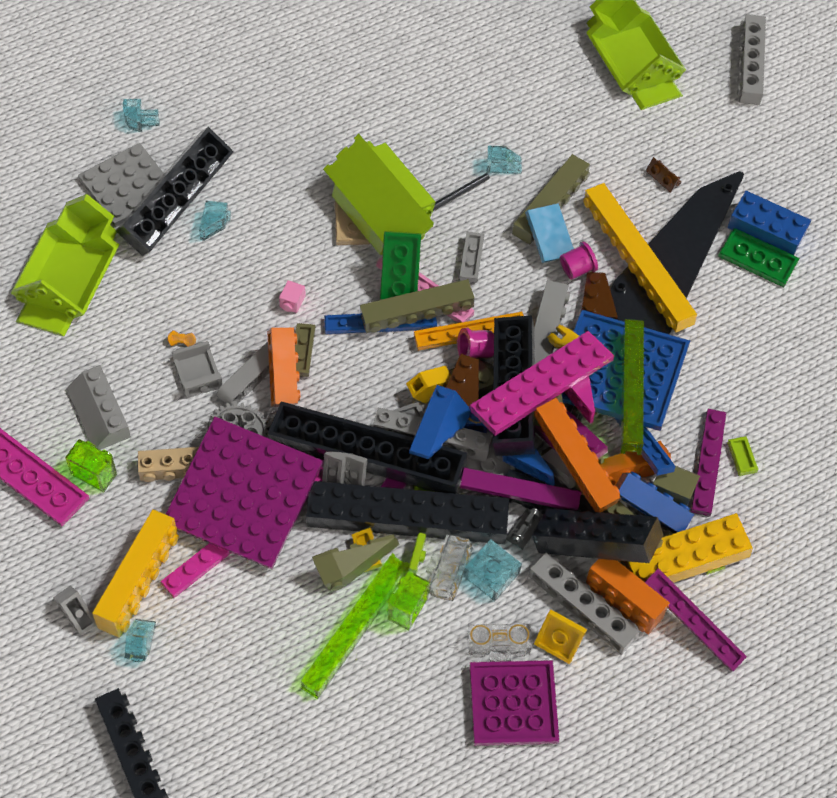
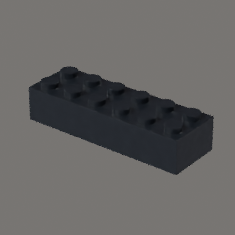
M548 508L532 534L536 549L541 554L547 553L650 563L663 537L658 517Z

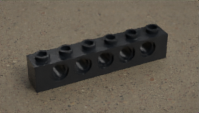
M119 688L94 698L134 798H168L165 788L160 790L157 783L161 781L157 769L152 770L150 766L153 759L149 749L146 751L143 749L142 744L145 743L142 732L141 730L136 732L134 725L138 724L135 715L127 710L126 706H129L130 703L126 694L121 695ZM116 711L123 712L118 718L112 717ZM123 730H130L128 736H120ZM133 748L138 749L136 755H127L129 750ZM141 767L146 768V771H145L144 774H142V775H136V774H135V772H136V770H137L138 768H141ZM153 787L154 791L151 794H143L145 788Z

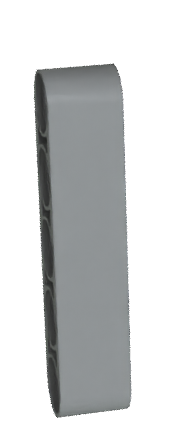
M268 342L218 389L216 394L218 398L225 403H229L230 406H233L234 402L238 404L269 374Z

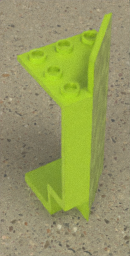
M636 0L594 1L589 6L594 16L586 22L590 28L586 34L621 90L633 97L640 110L683 97L674 81L682 76L686 68L650 13L640 8Z
M358 133L354 137L355 142L349 148L345 146L336 155L337 160L331 165L327 164L323 170L335 183L332 197L381 256L383 255L384 231L421 233L422 240L434 225L430 218L436 201L386 142L374 146L371 141L366 142Z
M88 194L66 202L58 219L47 223L11 291V294L19 302L25 303L16 322L65 337L73 319L85 314L119 246L113 240L117 233L116 229L110 225L114 215Z

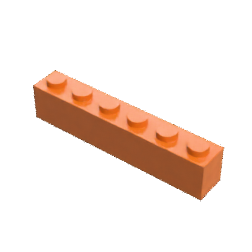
M554 398L536 408L534 417L595 512H603L618 503L621 498L620 492L610 482L608 472L599 465L597 455L590 451L587 446L588 442L578 432L575 421L567 415L565 405L559 402L557 398Z

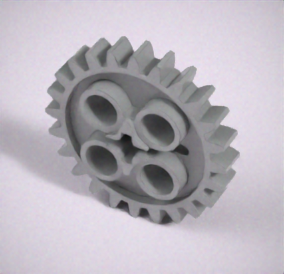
M234 402L233 406L226 403L225 408L220 405L218 410L214 409L213 414L210 415L207 427L209 428L215 416L268 438L267 434L271 425L267 424L268 419H263L264 413L257 414L258 409L251 410V405L246 408L244 403L237 406L236 402Z

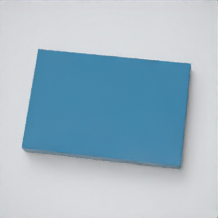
M559 203L525 212L542 263L558 260L560 255L574 249Z

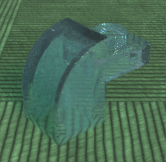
M123 99L124 118L126 125L130 129L142 132V126H160L158 109L143 110L141 99Z

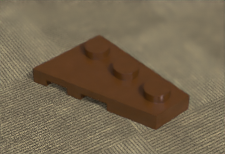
M587 272L582 310L618 320L606 273Z
M460 354L446 388L455 390L469 408L472 403L478 400L479 359Z

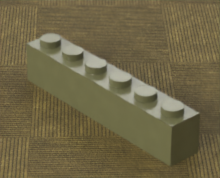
M572 154L515 221L512 234L530 245L534 241V237L525 212L558 203L561 209L563 204L566 205L569 202L572 193H576L579 190L581 182H585L588 179L590 164Z
M466 279L360 305V315L366 333H375L385 328H396L399 325L412 324L418 320L432 319L439 315H449L460 310H469L474 307L475 298L469 280Z

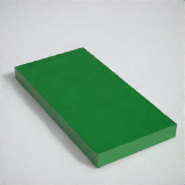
M733 228L718 255L719 258L783 288L800 259L736 228Z
M384 231L380 300L418 291L421 233Z

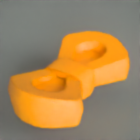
M172 330L168 334V342L171 346L177 343H184L189 347L196 343V337L193 333L179 334Z

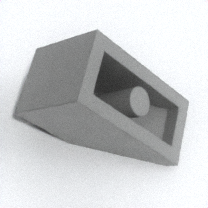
M72 586L67 587L53 597L63 614L81 636L96 626L93 614L78 591Z

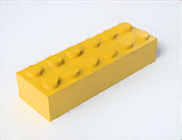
M152 509L92 613L98 629L118 638L121 637L122 633L127 632L131 617L139 611L140 601L148 595L149 585L152 580L157 579L161 564L167 561L170 548L175 546L178 541L179 535L173 517Z
M735 513L662 537V546L656 549L650 563L624 561V564L628 570L643 582L659 568L674 583L749 558L753 547L738 514Z

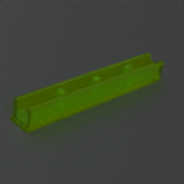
M625 319L622 345L621 454H625V451H630L641 455L643 448L644 321Z
M393 553L390 555L302 678L301 689L317 700L408 573V562L404 563L396 558V555Z

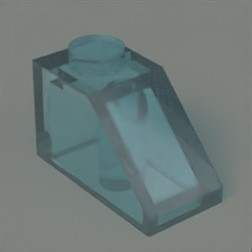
M488 146L486 173L522 174V158L506 146Z
M206 200L199 228L200 240L205 241L226 228L227 221L230 222L231 218L228 203Z
M135 619L126 635L124 659H131L133 662L146 661L150 653L156 621Z

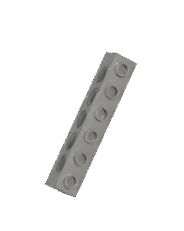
M746 14L744 21L740 23V31L742 33L740 34L739 43L742 46L739 48L741 59H739L738 69H741V72H739L737 82H740L737 89V95L740 96L739 103L760 105L763 97L766 16Z
M378 407L373 427L415 438L422 418ZM463 428L455 432L454 437L446 440L442 446L467 452V458L486 462L492 435Z
M545 553L530 568L529 578L619 654L622 655L637 639L640 632L637 625L632 621L626 620L617 608H612L608 605L601 595H596L590 586L577 579L570 569H565L556 557ZM549 574H556L558 578H552ZM564 587H572L574 591H567ZM585 599L589 604H582L580 600ZM596 613H603L605 617L600 618L596 615ZM611 626H618L621 631H615Z

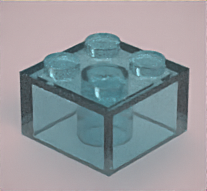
M490 539L467 564L464 570V578L493 601H496L520 574L522 563Z

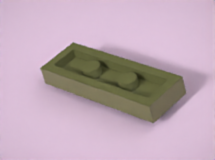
M297 323L296 325L297 344L295 345V352L298 353L296 371H299V376L309 377L316 329L313 324Z

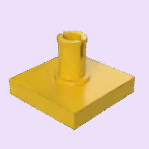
M550 609L534 645L570 664L587 629Z

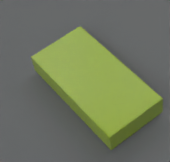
M747 436L728 439L727 444L738 475L743 476L757 473L759 469Z

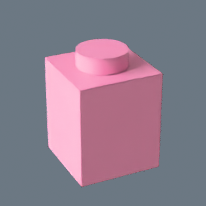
M288 280L279 297L280 308L287 312L297 313L306 296L305 286Z

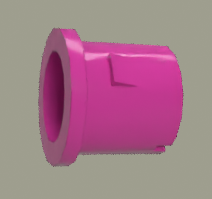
M585 241L580 242L578 247L560 255V263L569 279H575L589 271L596 272L598 270L595 254Z
M462 328L457 340L459 356L463 354L473 358H492L494 356L493 332L490 330L471 331L469 328Z

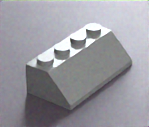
M101 365L81 372L67 387V391L94 452L131 438L129 427Z

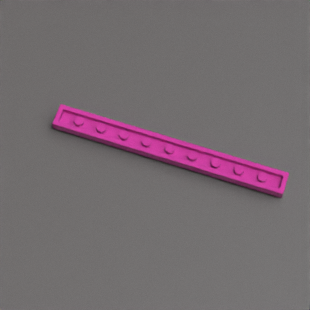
M322 467L320 468L315 481L322 482ZM209 543L161 580V584L175 598L229 556L231 552Z

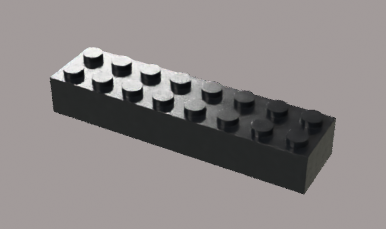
M205 128L116 229V232L142 256L149 253L234 151L211 128Z
M532 315L494 318L493 390L535 365V338ZM535 411L496 436L493 434V446L496 457L535 454Z

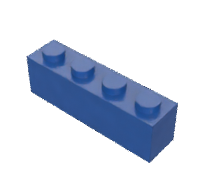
M632 471L630 473H622L615 485L620 492V499L646 516L658 517L660 525L674 534L686 530L694 516L689 511L690 508L682 503L677 504L673 501L674 498L665 492L663 494L658 492L654 484L650 482L644 483L640 480L641 476Z

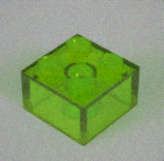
M78 439L65 457L72 476L102 492L106 491L117 475L112 454L106 450L101 451L89 441L84 442Z
M408 571L405 577H400L397 583V591L390 594L387 600L388 607L386 611L388 612L389 621L410 631L429 598L430 581Z

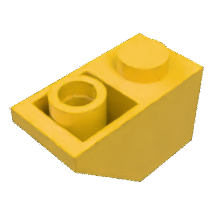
M441 366L419 372L406 385L414 399L426 404L430 401L437 385L447 386L451 374L446 366Z

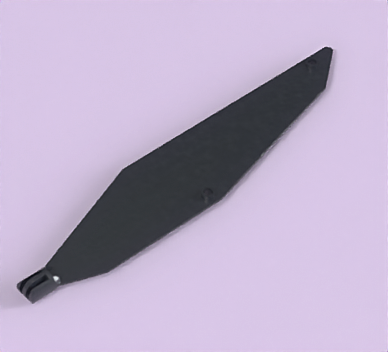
M741 171L699 188L648 244L686 299L743 180L744 173ZM627 266L615 279L610 289L618 320L670 335L673 328L668 326L664 315L658 312L654 301L649 299L647 291L643 286H640L636 275ZM568 405L567 410L571 412L573 405ZM574 406L572 414L576 418L579 414L578 420L582 422L584 416Z

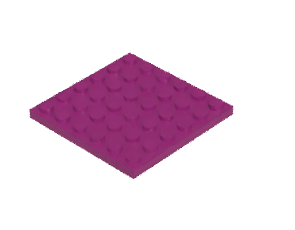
M214 416L166 515L175 519L177 530L273 570L323 461Z

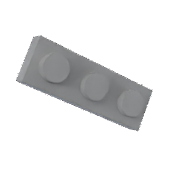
M466 232L459 280L468 279L469 282L477 283L484 234Z

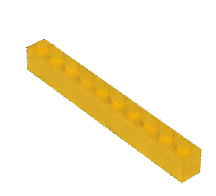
M605 183L585 190V197L583 199L585 207L590 209L594 220L599 222L602 231L610 238L611 244L618 249L620 257L627 262L629 270L636 275L640 286L645 288L649 299L654 301L658 312L664 315L668 326L672 327L676 333L695 325L696 311Z

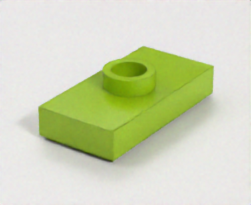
M419 532L408 569L409 577L416 578L420 562L424 563L426 551H423L426 542V534Z

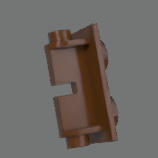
M654 157L652 158L646 172L671 193L675 185L678 187L681 184L680 177L670 172L662 164V161Z

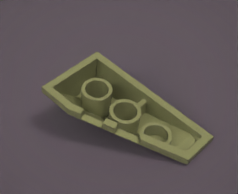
M393 534L369 540L367 545L351 544L349 549L339 551L338 548L331 549L312 556V559L329 591H338L400 544Z

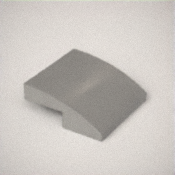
M326 452L322 482L365 485L367 459L348 453Z

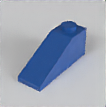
M536 448L535 454L502 456L503 462L554 486V473Z

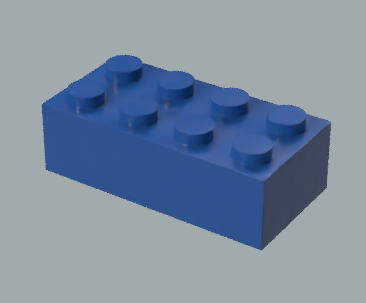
M745 191L731 215L727 228L731 230L736 228L795 255L809 228L811 219L749 191Z

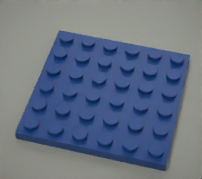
M582 310L574 332L581 336L589 331L614 355L613 361L589 375L595 412L661 431L690 340ZM564 392L561 393L563 403L575 406Z

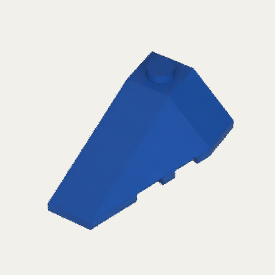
M439 385L436 386L409 453L429 459L442 447L446 440L454 437L455 432L466 426L471 411L455 390Z

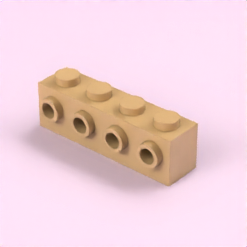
M199 447L138 451L140 481L153 482L162 479L171 481L176 478H184Z

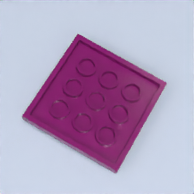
M553 660L470 662L474 746L559 744Z

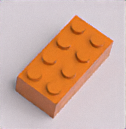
M598 559L589 569L585 583L590 586L595 594L601 595L608 605L617 608L625 619L634 622L641 632L649 635L664 618L670 602L617 560Z

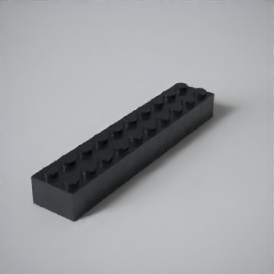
M282 401L267 434L271 440L324 460L326 452H341L364 457L367 459L366 472L435 492L457 494L464 468L467 465V452L442 446L429 459L409 453L414 441L413 437Z
M314 481L309 492L306 524L307 527L358 532L371 528L373 533L417 537L420 532L426 534V538L505 544L509 498Z

